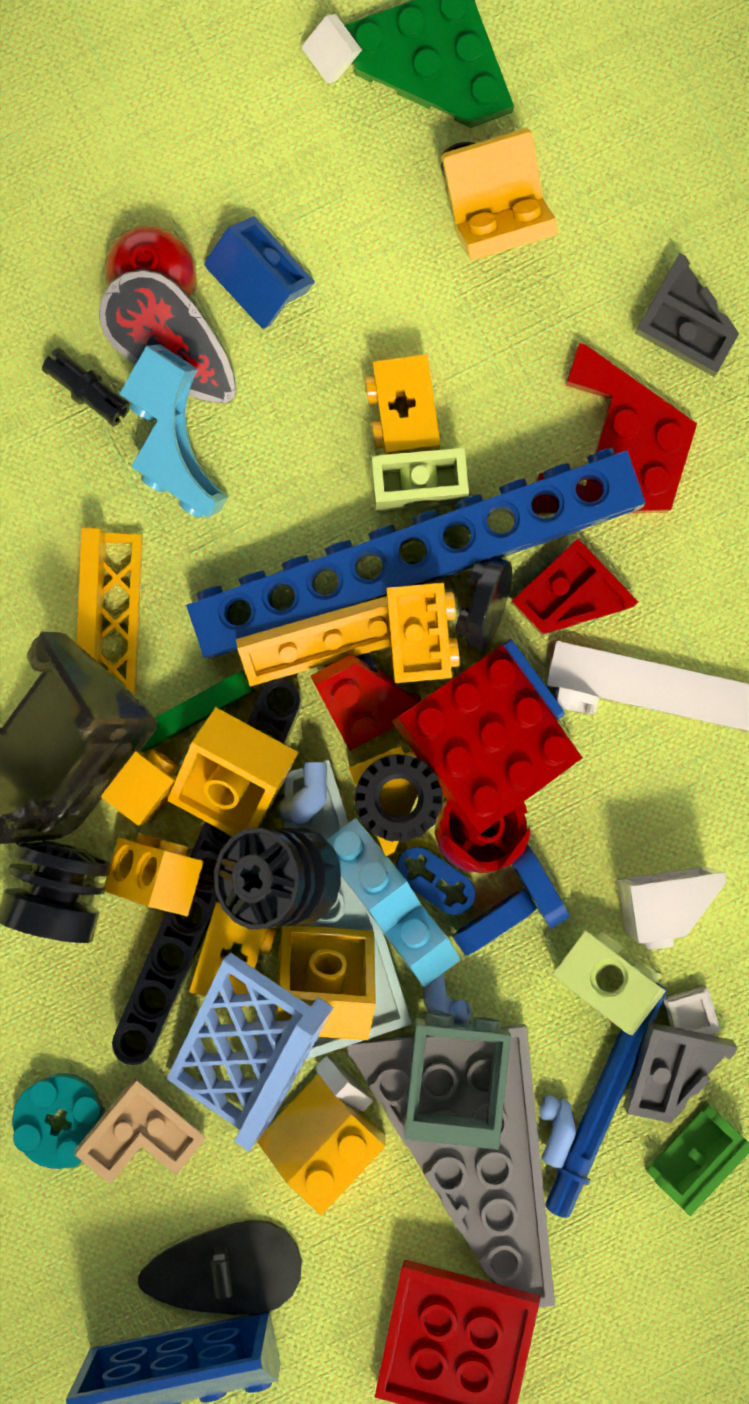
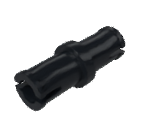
M61 348L52 351V355L56 357L55 361L48 355L43 363L42 371L69 390L71 398L79 405L84 403L107 420L112 427L121 422L117 418L118 414L123 419L130 410V403L101 382L102 377L96 371H87L65 354Z

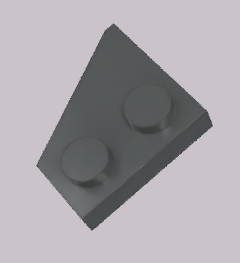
M679 253L635 334L714 377L722 366L739 332L728 316L719 311L717 301L707 286L703 288L689 268L690 262L687 257Z
M649 1022L623 1104L627 1114L671 1123L686 1107L688 1099L698 1094L709 1083L710 1079L707 1075L725 1056L730 1060L736 1054V1044L732 1039Z

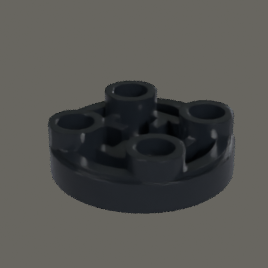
M494 557L487 564L477 562L472 570L469 589L474 590L470 608H462L455 629L456 634L465 636L468 646L485 650L497 631L511 585L512 564L510 561Z

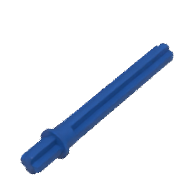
M660 983L656 984L666 992L633 1036L620 1029L576 1131L562 1168H555L559 1173L545 1203L546 1208L554 1215L562 1218L570 1217L583 1185H589L591 1182L588 1174L636 1065L648 1023H654L667 993V988Z

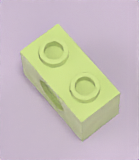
M465 447L372 456L371 458L376 513L455 506L456 502L469 496Z
M585 930L552 975L624 1032L633 1036L666 992L656 984L661 975L640 959L632 966L620 957L619 954L624 947L603 931L595 938ZM610 967L620 968L624 977L623 984L614 992H606L602 988L600 981L602 973Z

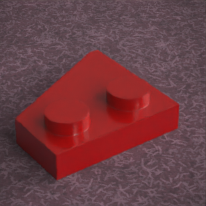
M577 539L510 603L540 635H545L631 609L638 601L596 556Z
M352 654L310 675L349 751L396 727L392 721L422 700L416 693L410 694L398 687L393 679L382 672L372 671L367 663Z

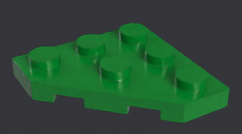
M412 0L344 25L362 49L351 63L356 76L371 83L377 81L396 90L397 95L428 109L434 107L455 117L454 121L470 128L513 113V101L475 0Z

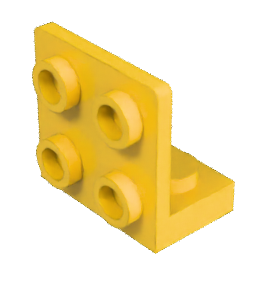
M530 129L518 130L452 150L442 155L457 237L470 261L558 235L556 218L542 196L534 138Z
M444 583L386 588L394 682L452 678L451 667H459L458 642L453 637L449 638L447 620H455L453 592H445Z

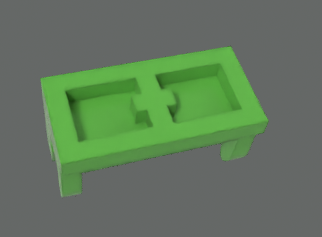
M706 1103L645 1170L655 1180L654 1182L691 1216L749 1154V1142L714 1108Z

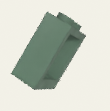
M427 1012L426 1019L415 1018L403 1127L405 1140L499 1150L511 1034L508 1028L500 1027V1020L487 1017H473L472 1024L454 1022V1015L441 1012ZM426 1035L494 1043L486 1119L418 1112Z

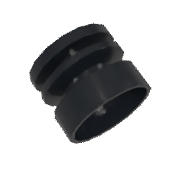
M307 828L245 829L231 837L219 853L214 870L215 892L224 912L235 923L248 929L309 925L325 917L335 904L341 886L340 863L332 845L321 834Z
M52 841L34 843L15 842L13 855L32 862V865H9L8 873L15 878L27 882L26 889L11 888L3 890L0 901V924L19 932L57 941L72 943L92 942L100 912L97 908L82 902L81 898L82 895H101L105 893V885L88 879L87 875L109 876L111 863L91 855L87 850Z

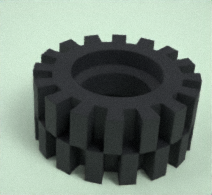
M395 754L378 759L364 771L357 784L355 804L359 818L371 833L387 841L407 842L426 834L425 832L434 826L439 813H441L443 792L438 777L426 763L413 756ZM393 779H405L411 782L417 790L418 801L415 809L403 817L389 815L380 804L381 789L387 782Z

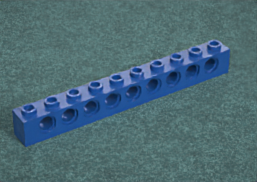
M613 448L604 449L587 457L589 464L571 470L569 463L562 464L544 471L545 479L527 485L525 479H519L499 488L501 495L483 500L481 494L462 499L455 503L457 510L440 516L437 509L413 517L412 522L414 525L396 531L394 525L376 529L368 533L370 540L355 546L352 545L351 540L339 542L325 548L327 556L309 561L307 555L288 560L281 564L283 571L267 577L264 570L245 575L238 579L240 586L224 592L221 586L200 591L195 594L197 601L187 604L186 607L203 657L213 659L238 650L236 643L238 638L387 596L386 588L428 584L474 568L477 562L485 564L494 557L502 558L640 510L646 502L628 451L615 454ZM583 480L596 482L601 489V498L591 503L582 501L576 493V485ZM541 495L550 496L556 501L558 511L552 517L541 518L533 512L532 501ZM498 510L508 512L514 519L513 528L503 534L492 531L487 523L488 517ZM452 526H463L469 531L471 538L465 547L453 549L444 542V534ZM409 541H419L427 549L425 558L418 564H408L401 559V549ZM366 556H376L381 559L383 564L380 575L372 580L363 579L358 575V564ZM323 571H333L338 575V587L329 595L318 594L315 589V579ZM281 586H290L295 593L294 603L286 610H276L272 604V595ZM238 601H247L251 607L250 619L243 625L235 626L229 618L230 608Z

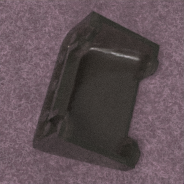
M41 631L39 636L33 640L27 652V661L34 671L42 673L3 727L0 728V844L55 840L71 834L85 821L102 799L100 796L134 752L141 750L157 728V721L149 708L65 633Z

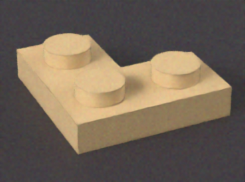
M134 1077L73 1152L76 1157L111 1184L140 1147H143L177 1175L205 1141L206 1137Z

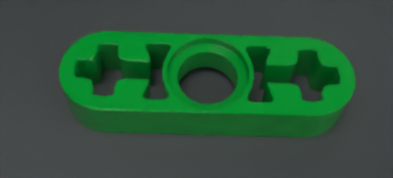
M244 670L138 726L127 735L136 751H148L207 719L215 707L223 710L255 690L253 686L250 687Z

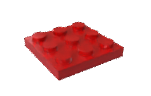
M503 645L392 721L417 758L426 763L435 772L442 787L443 795L473 837L487 830L583 758Z
M404 1259L374 1397L396 1404H518L541 1295Z

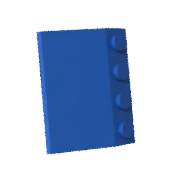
M270 1311L263 1314H249L92 1347L89 1349L67 1395L66 1404H181L182 1401L197 1398L201 1402H212L223 1398L227 1392L245 1388V1391L248 1393L263 1391L269 1388L272 1382L278 1381L281 1366Z

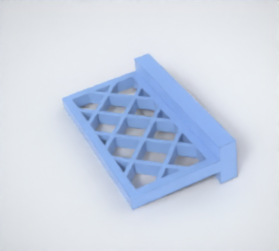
M229 953L221 963L169 1072L167 1080L238 1128L240 1131L234 1142L250 1152L271 1124L334 1007L319 997L309 1006L232 953ZM230 974L245 983L249 994L235 993L229 979ZM268 1004H276L291 1014V1019L275 1021ZM254 1005L261 1022L248 1023L241 1006ZM227 1007L234 1024H221L214 1008ZM267 1034L273 1050L260 1051L253 1035ZM226 1036H239L246 1052H233ZM212 1037L219 1053H206L200 1038ZM238 1064H251L257 1079L245 1080ZM212 1065H224L230 1080L219 1081ZM198 1066L204 1081H198L186 1073L184 1068ZM236 1092L243 1110L227 1101L224 1093Z

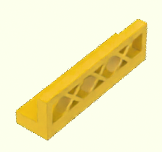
M81 528L73 713L136 716L143 551L142 534L105 533L100 528ZM107 543L132 544L131 562L120 573L116 574L106 563ZM105 571L113 578L107 585H105ZM131 572L129 588L123 579ZM119 584L130 596L129 608L115 620L104 608V596ZM105 616L111 624L103 631V618ZM129 617L127 633L121 624ZM117 629L128 641L127 653L113 665L102 653V641ZM103 662L109 670L101 676V664ZM127 662L125 678L119 669ZM113 674L126 687L125 706L100 705V687Z
M387 596L236 639L237 649L250 687L331 664L350 654L358 656L390 647L391 637Z

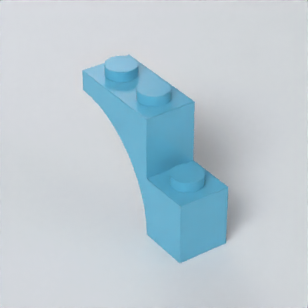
M161 344L146 346L119 395L131 402L129 408L134 413L150 421H153L154 418L157 419L155 426L131 467L142 474L141 480L150 488L159 492L166 490L180 499L178 504L186 512L196 517L204 515L208 518L221 511L229 496L218 489L203 472L195 458L188 437L186 424L187 400L198 369Z
M357 818L327 839L334 848L339 860L342 878L424 988L461 960L448 937L421 905L407 880L390 859L385 856L382 849Z

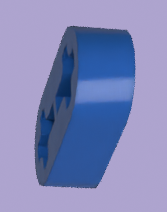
M527 844L523 854L512 863V866L546 924L552 929L569 919L570 915L532 849Z
M421 846L409 847L399 855L396 868L407 880L412 890L448 914H461L472 906L475 900L474 886L463 873ZM420 855L427 858L424 864L425 867L435 874L431 882L419 874L413 879L407 876L409 868L404 863L408 857L416 860ZM440 878L452 886L460 881L464 884L462 892L466 899L462 903L455 900L451 905H448L444 902L447 896L446 893L436 884Z
M522 888L455 932L452 938L464 956L470 955L527 918L537 909V906L525 888Z

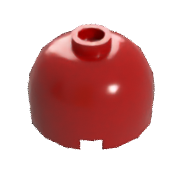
M155 225L138 226L123 233L112 244L105 261L107 286L123 273L139 269L163 273L177 282L189 297H191L192 291L194 293L197 285L196 265L187 245L172 231Z
M443 799L441 813H439L435 823L434 834L439 849L450 863L467 872L489 873L511 865L523 854L530 839V828L527 829V820L524 815L528 811L524 802L480 835L473 837L447 799Z

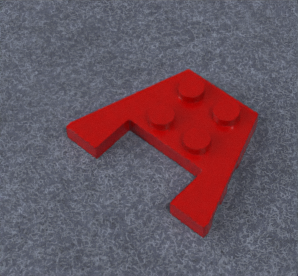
M579 343L566 386L610 399L594 453L608 448H613L615 454L628 451L646 502L642 509L629 514L668 513L671 511L697 423L593 349ZM539 473L536 482L545 479L543 473ZM586 480L584 486L576 485V493L582 501L591 503L601 498V489L596 482ZM547 495L538 496L531 503L532 510L537 516L556 514L558 511L556 501Z

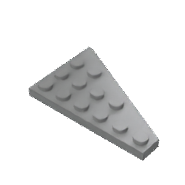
M525 1024L501 1026L508 1028L511 1034L499 1150L405 1140L403 1127L413 1035L364 1040L349 1045L348 1055L357 1065L370 1090L382 1105L387 1117L406 1147L409 1148L427 1181L441 1199V1203L461 1235L466 1239L486 1275L493 1283L541 1295L539 1308L555 1306L527 1026ZM426 1035L418 1112L486 1119L494 1043Z

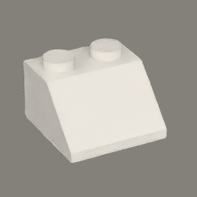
M706 866L617 879L624 933L638 944H645L646 949H662L674 946L673 938L686 937L726 883L725 872Z

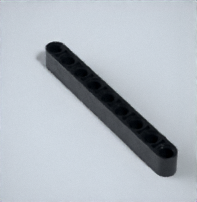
M278 679L269 682L261 690L247 724L257 730L270 731L275 740L286 745L302 707L303 701L300 691L287 680ZM278 688L290 690L294 698L291 709L283 714L273 712L268 702L271 693ZM205 822L190 857L198 860L209 857L217 861L220 851L228 840L220 838L216 833L215 827ZM199 876L192 900L199 904L202 909V920L198 924H188L182 920L180 914L166 912L113 1036V1052L117 1059L124 1064L137 1065L143 1063L159 1044L211 922L214 908L218 901L215 892V882H206ZM168 943L178 945L184 953L183 964L175 967L166 964L161 956L163 945ZM150 986L161 989L166 998L165 1006L158 1009L148 1006L143 998L144 989ZM135 1029L144 1033L147 1038V1048L141 1051L131 1049L125 1040L126 1032Z

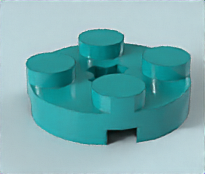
M57 1073L38 1080L23 1092L14 1108L12 1117L14 1145L18 1150L24 1152L31 1161L46 1168L62 1169L78 1166L82 1161L74 1155L73 1151L106 1112L102 1101L97 1096V1090L84 1078L69 1073ZM59 1109H63L67 1112L66 1120L71 1122L72 1125L70 1129L63 1128L60 1132H56L52 1129V1123L48 1121V1115H55Z

